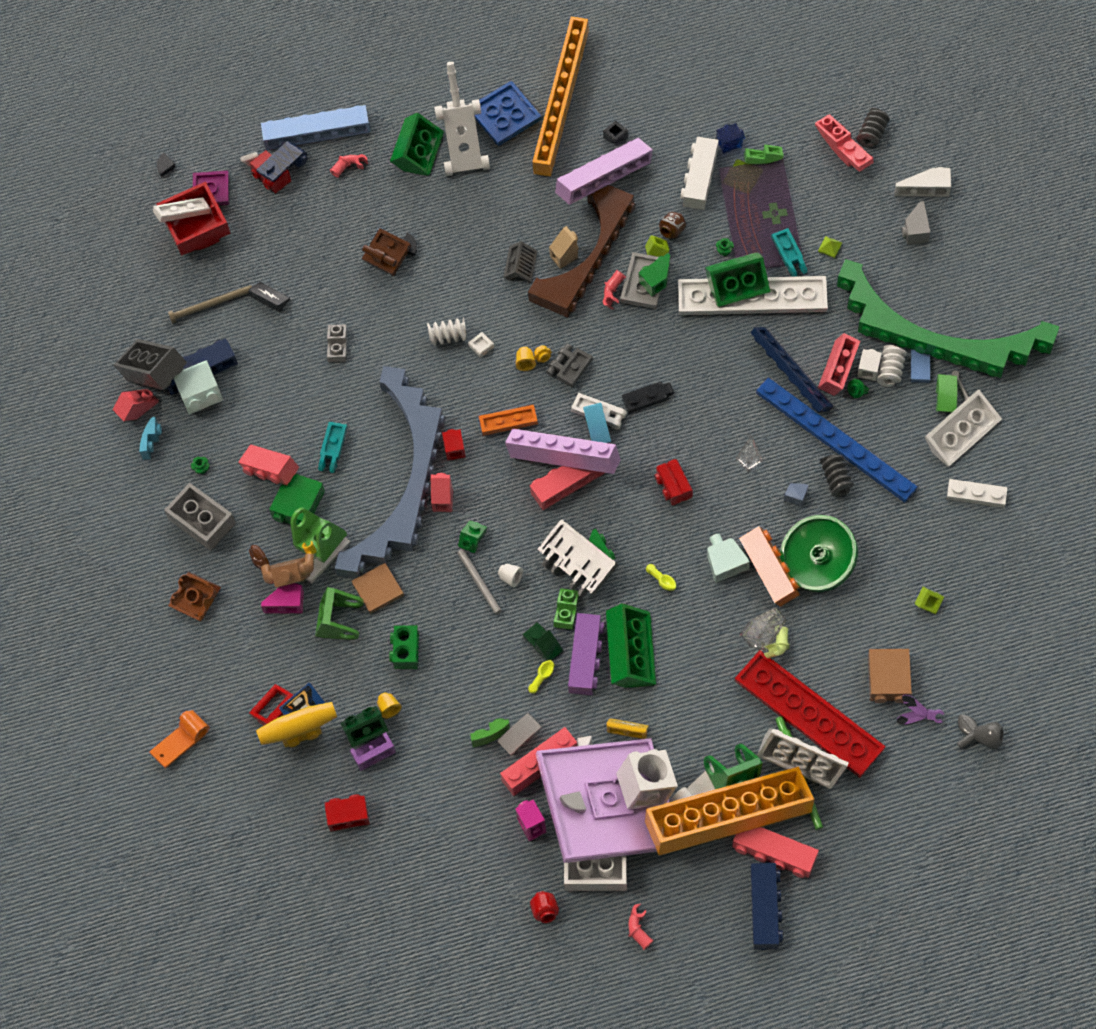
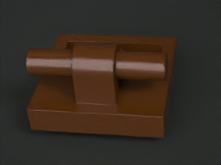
M379 228L370 245L363 246L362 251L365 254L362 260L394 276L412 245Z

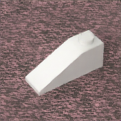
M931 168L896 183L894 196L949 197L951 189L950 168Z

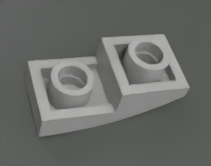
M328 325L327 360L328 362H346L347 325Z
M527 713L498 742L510 755H514L542 726Z

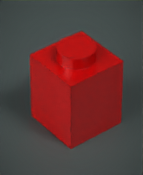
M450 429L442 432L447 461L465 458L461 429Z

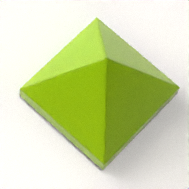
M825 236L818 252L835 258L842 242Z

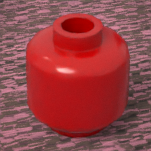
M540 891L530 901L532 914L537 921L550 923L555 920L559 913V907L552 893Z

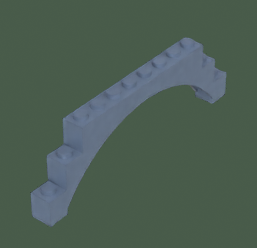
M383 366L379 383L381 391L387 392L397 403L410 426L414 443L411 476L401 501L384 524L358 545L344 552L339 551L335 565V571L339 577L356 579L361 576V573H364L366 563L387 564V560L391 559L392 549L413 552L414 545L418 543L419 535L417 530L422 526L421 512L425 511L426 508L425 495L429 494L430 483L428 481L429 477L434 473V466L432 464L433 460L437 459L438 449H436L437 443L441 442L442 433L440 428L444 427L445 416L442 414V408L426 406L427 396L424 395L422 388L408 387L409 377H407L405 369Z

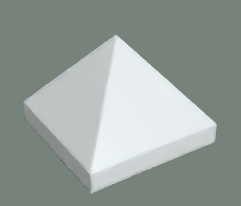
M254 152L242 156L240 160L251 167L250 162L258 157V153Z

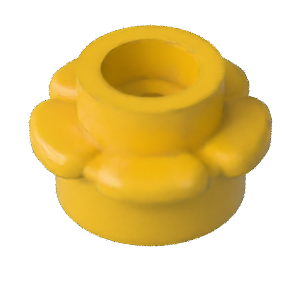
M539 346L534 351V358L537 362H547L551 357L552 351L547 346Z

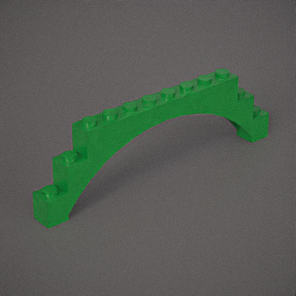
M845 259L838 275L837 287L852 291L847 309L854 313L862 314L858 326L859 333L880 339L883 342L896 344L902 348L913 349L918 353H926L936 359H943L955 365L968 367L974 371L987 373L993 377H1002L1007 361L1026 366L1032 349L1041 353L1051 354L1060 327L1041 321L1040 325L1028 331L1003 338L985 340L962 339L941 335L915 325L885 304L867 281L862 271L863 264Z

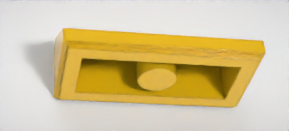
M611 718L607 721L608 733L646 739L648 725Z

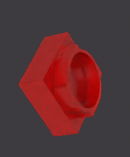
M206 181L156 203L157 205L203 197L211 208L210 214L164 222L181 256L194 250L207 248L220 242V238L231 234L227 221Z

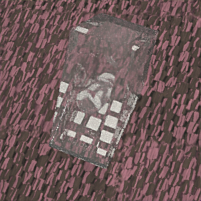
M773 608L750 619L740 636L749 647L766 651L767 648L764 646L772 643L787 620L778 608Z

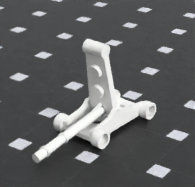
M448 62L447 74L449 76L450 92L453 101L447 102V109L442 108V106L434 107L436 120H444L451 160L444 162L446 176H452L455 172L478 168L488 170L490 169L488 155L481 156L474 117V115L481 114L479 99L472 100V103L469 105H465L464 99L460 100L454 62ZM467 143L469 149L465 152L460 151L459 145Z

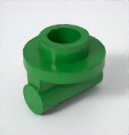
M853 378L847 385L848 393L854 398L866 395L870 390L862 381Z

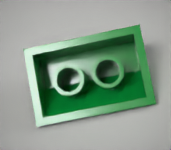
M419 113L406 117L390 162L402 171L429 176L444 131Z
M758 252L705 267L708 283L717 307L771 292L764 259Z

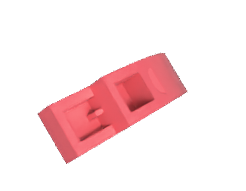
M830 114L815 123L822 137L848 167L852 165L860 172L874 163L873 157L851 139V133Z

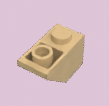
M567 226L561 230L549 246L550 257L560 269L578 258V237Z

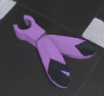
M910 695L902 696L904 704L912 711L900 715L897 718L899 724H910L924 718L942 723L941 719L935 718L938 713L944 715L942 710L926 709L914 697Z

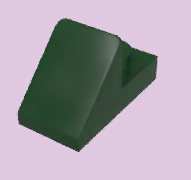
M538 622L523 633V638L546 661H553L564 651L550 630L546 631Z

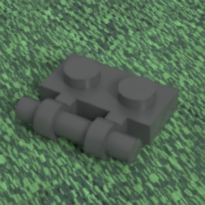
M567 343L564 348L558 351L556 359L550 362L546 373L552 376L555 372H559L557 379L573 388L592 362L593 356L579 348H576L572 353L570 351L573 347ZM564 359H568L565 365L561 364Z

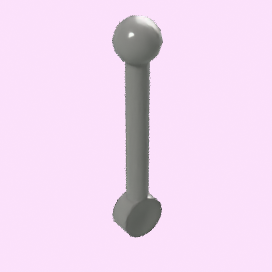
M954 370L952 376H957V383L966 401L969 396L959 378V372Z

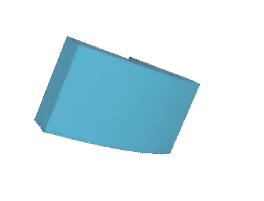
M602 403L583 407L591 441L611 442Z
M152 417L149 420L142 434L139 452L143 460L151 459V452L154 451L153 442H158L159 435L162 434L161 424H158L156 417Z

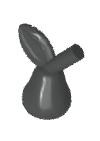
M959 715L958 726L967 735L957 742L960 749H963L974 740L989 748H997L1002 744L1003 727L998 722L977 726L974 719L970 716Z

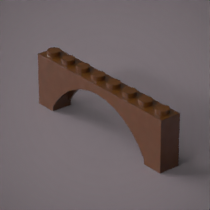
M607 185L587 196V201L595 209L601 226L600 236L594 250L584 262L569 272L551 278H536L528 291L530 302L567 318L571 312L573 313L576 310L577 301L579 298H583L587 284H591L596 269H600L603 257L609 254L612 242L616 241L619 236L620 228L626 225L629 213H633L636 206L634 195Z

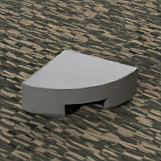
M580 791L560 796V801L565 807L567 806L577 813H585L586 807Z

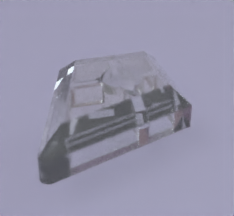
M752 436L736 457V460L747 472L763 462Z

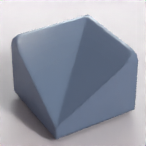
M790 483L785 492L784 501L802 507L809 485Z

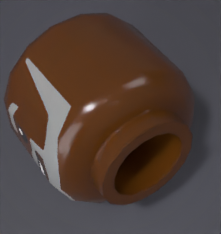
M669 212L659 223L660 233L665 238H677L686 228L683 215L677 212Z

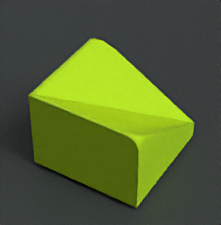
M653 235L649 237L645 245L647 255L660 257L669 252L667 240Z
M922 587L915 605L936 614L944 596L926 587Z

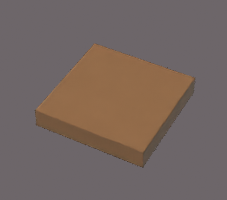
M386 563L351 581L359 596L364 600V605L370 614L404 596Z

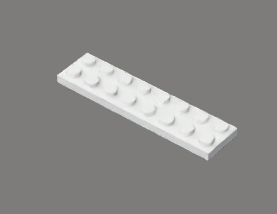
M826 276L768 277L771 292L719 307L716 305L708 279H678L679 315L827 312Z

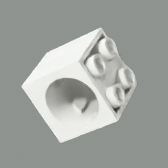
M653 749L644 753L632 752L627 756L616 773L627 809L665 804L678 787L666 750L658 751ZM641 774L647 776L652 782L644 779Z

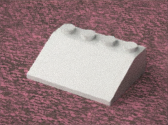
M769 728L764 736L757 754L758 757L785 769L799 766L805 778L829 789L834 786L848 766V762L839 759L836 755L823 752L815 746L805 744L797 738H792L779 730Z

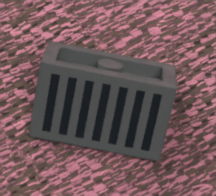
M522 241L509 246L503 278L511 280L520 277L528 283L532 282L537 250Z

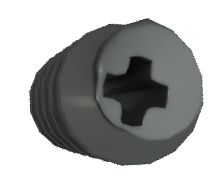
M871 108L857 135V142L866 148L878 145L885 131L884 128L887 127V123L890 120L889 115L880 109Z
M829 455L820 460L833 497H842L848 494L850 488L854 486V483L850 481L851 476L847 475L849 470L845 468L846 462H841L844 460L843 455Z

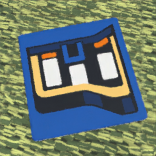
M307 683L281 705L279 709L283 715H287L305 707L324 704L325 702L311 683Z

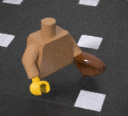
M312 541L308 547L306 543H303L302 547L306 553L305 557L271 566L265 553L259 546L251 545L249 553L253 564L262 571L264 581L267 584H274L275 587L300 582L311 575L310 573L314 569V554L317 549Z

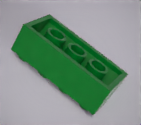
M623 603L606 610L611 684L624 688L656 685L650 612Z

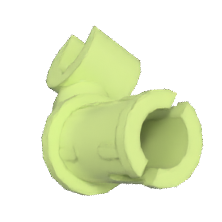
M781 626L776 628V643L764 646L769 650V652L764 653L766 658L770 659L780 656L790 648L787 627Z

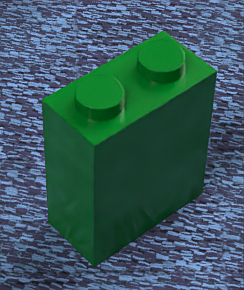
M295 473L288 485L281 484L269 509L272 518L277 522L290 524L293 513L299 508H305L314 514L325 492L323 483ZM301 513L297 517L296 525H299L302 522L304 517L303 513Z

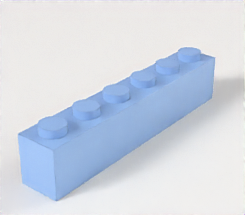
M366 105L261 123L266 150L280 148L287 141L300 145L370 133Z

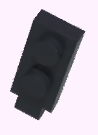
M658 382L623 394L622 400L628 414L667 401L669 396L674 394V390L670 383L662 384V382Z

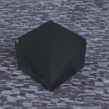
M615 120L603 130V137L606 140L617 143L628 138V130Z

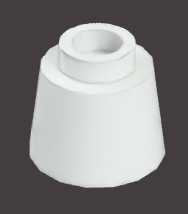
M505 564L499 568L498 575L502 581L512 587H516L522 578L523 568Z

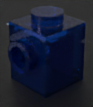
M737 123L728 124L716 130V140H718L722 153L743 147L745 135L743 130L739 129Z

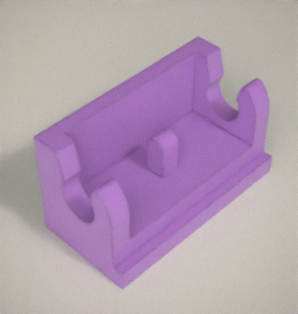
M386 732L358 749L354 750L353 748L350 750L360 771L396 753L394 745Z

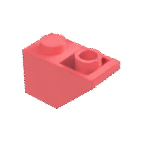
M148 389L122 392L112 410L123 421L137 420L155 406L159 400Z
M445 473L431 475V505L433 512H452L453 487L450 475Z

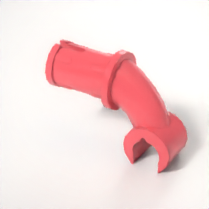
M363 154L358 156H339L338 162L330 169V172L339 178L341 173L347 167H350L351 164H356L359 169H364L363 164L360 162L364 161L368 164V159Z
M616 270L607 282L605 281L603 304L611 310L614 309L611 306L614 301L619 304V300L613 296V293L617 291V287L626 278L619 270Z
M636 904L632 908L628 927L630 934L628 936L633 937L642 949L645 950L652 944L653 940L641 929V924L639 925V920L644 918L646 910L642 914H637L636 910L641 904Z

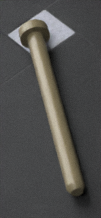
M249 285L174 313L171 310L168 312L170 320L173 324L176 323V319L248 294V290L252 286Z

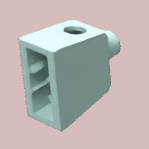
M720 534L710 537L712 546L707 548V557L715 583L749 570V560L734 539L730 538L723 541Z

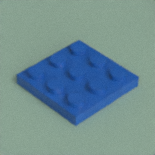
M512 80L480 99L481 114L474 115L476 121L497 146L502 145L542 120V116Z

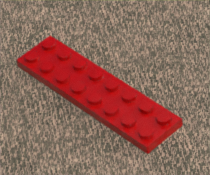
M761 650L756 653L735 677L734 681L780 717L782 716L785 721L825 752L836 755L839 759L848 762L846 768L859 778L863 776L885 750V745L774 660L766 658Z

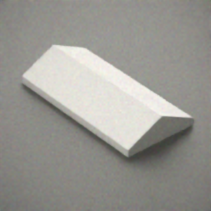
M977 390L929 432L925 439L932 453L945 465L950 466L1001 421L1002 418L982 392Z

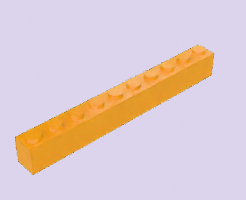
M570 18L532 162L534 174L550 177L552 175L589 33L588 19Z

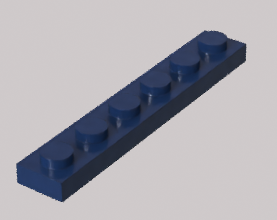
M754 327L750 333L753 335L755 342L766 350V354L789 377V381L796 385L800 390V394L809 400L812 408L819 413L829 412L833 405L765 327Z

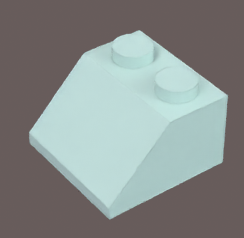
M207 360L182 370L181 373L174 377L188 414L224 401Z

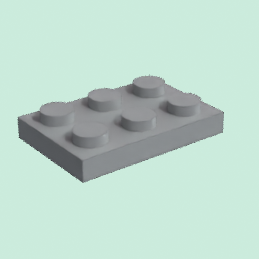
M632 252L620 297L621 303L653 309L657 308L661 291L651 297L639 283L638 272L644 266L652 264L658 257Z

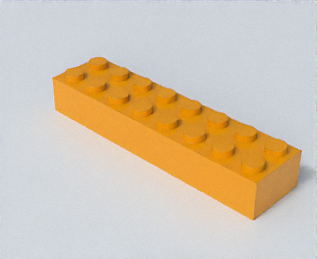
M798 766L647 808L645 824L660 856L812 813L814 797Z

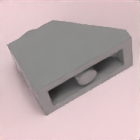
M924 201L920 202L905 219V225L902 227V237L906 238L907 245L929 242L930 228Z

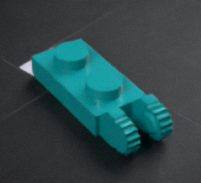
M789 228L771 234V238L785 266L788 267L791 277H797L796 269L793 266L795 263H798L803 274L807 273L808 270L803 261V256Z
M328 422L320 451L319 471L325 469L327 458L332 459L329 467L330 473H335L348 429L347 424Z

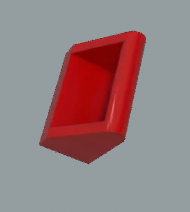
M274 684L249 714L264 726L276 718L284 716L279 707L290 699L293 694ZM277 693L285 698L267 718L259 715L261 710Z

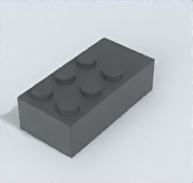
M137 339L114 364V367L127 381L163 390L171 384V380L176 375L182 372L187 362L174 347Z

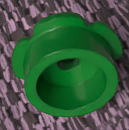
M722 238L716 243L717 251L720 255H729L732 252V248H734V244L728 238Z
M195 457L193 463H191V469L197 474L206 473L209 468L208 459L206 457Z

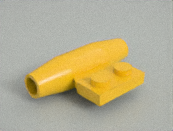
M332 702L308 706L276 718L257 729L256 732L261 745L282 741L285 748L288 746L295 747L304 740L316 739L322 734L320 727L337 718V714Z

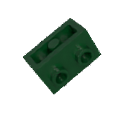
M377 706L365 708L362 713L348 716L340 723L352 748L388 731Z

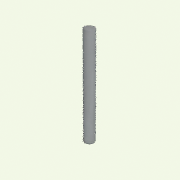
M464 549L459 550L457 554L495 615L499 614L502 611Z

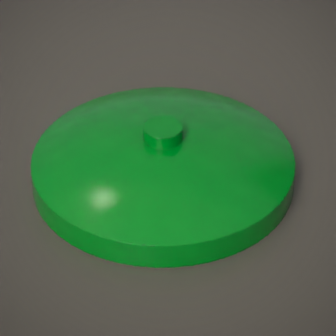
M814 515L800 520L788 531L782 542L780 559L788 565L790 578H794L800 588L811 592H824L838 587L852 574L858 559V545L854 534L842 521L828 515Z

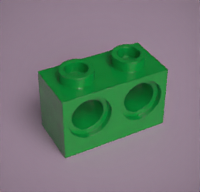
M394 626V632L390 633V644H393V651L389 652V661L393 663L394 669H418V626ZM402 636H408V637H409V638H408L407 640H405V641H401V640H400V638H401ZM402 654L408 655V657L405 659L399 658Z

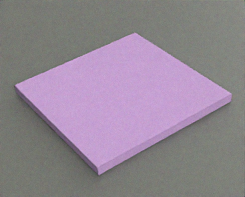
M651 738L539 750L536 752L564 863L657 852L645 824L646 809L651 807L627 809L616 775L630 753L636 751L644 753L654 749ZM641 774L644 779L652 782L647 776ZM580 791L586 807L585 813H577L567 806L565 807L560 801V796Z

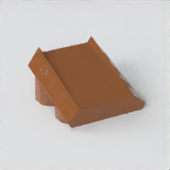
M188 572L180 577L178 581L179 588L172 594L168 606L196 620L202 621L221 587Z

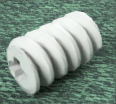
M464 317L462 323H460L458 318L455 320V324L451 320H448V325L441 321L440 327L436 322H434L433 328L427 323L429 338L434 346H436L437 340H439L441 345L444 344V339L448 343H451L452 338H454L455 342H458L459 337L463 341L466 340L467 334Z
M886 345L882 352L877 382L884 387H893L896 383L901 382V370L904 368V357L907 352L897 346Z

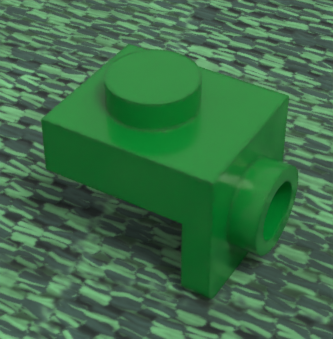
M470 520L460 532L458 547L475 553L478 542L486 534L487 527Z

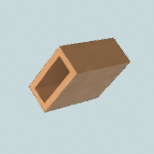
M869 649L870 701H875L876 703H885L887 701L904 703L902 696H911L912 694L909 649Z

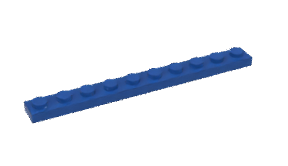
M769 377L756 390L757 395L836 453L843 455L844 459L904 503L917 490L915 484Z

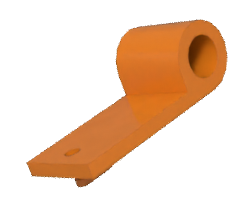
M193 710L182 713L179 718V727L149 751L165 769L201 740L210 729L209 725Z

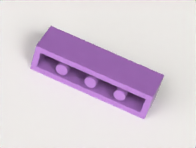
M577 613L568 690L571 694L593 695V689H597L598 677H595V670L599 671L600 659H597V653L602 650V640H599V636L604 633V622H601V615Z

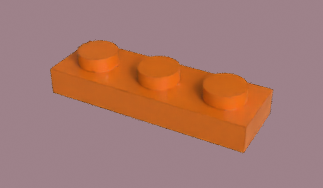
M534 405L479 416L483 436L538 424Z

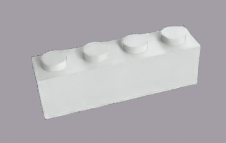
M697 137L696 144H692L691 154H693V157L688 160L687 169L690 170L689 173L685 174L684 184H686V187L682 188L680 199H683L684 207L705 210L718 153V140Z

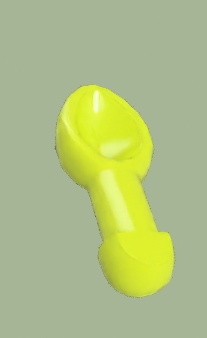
M653 564L647 565L646 572L655 577L663 589L668 591L676 589L675 580L671 576L663 575Z
M545 661L539 666L537 677L528 687L530 693L535 694L543 680L551 676L554 671L553 661Z

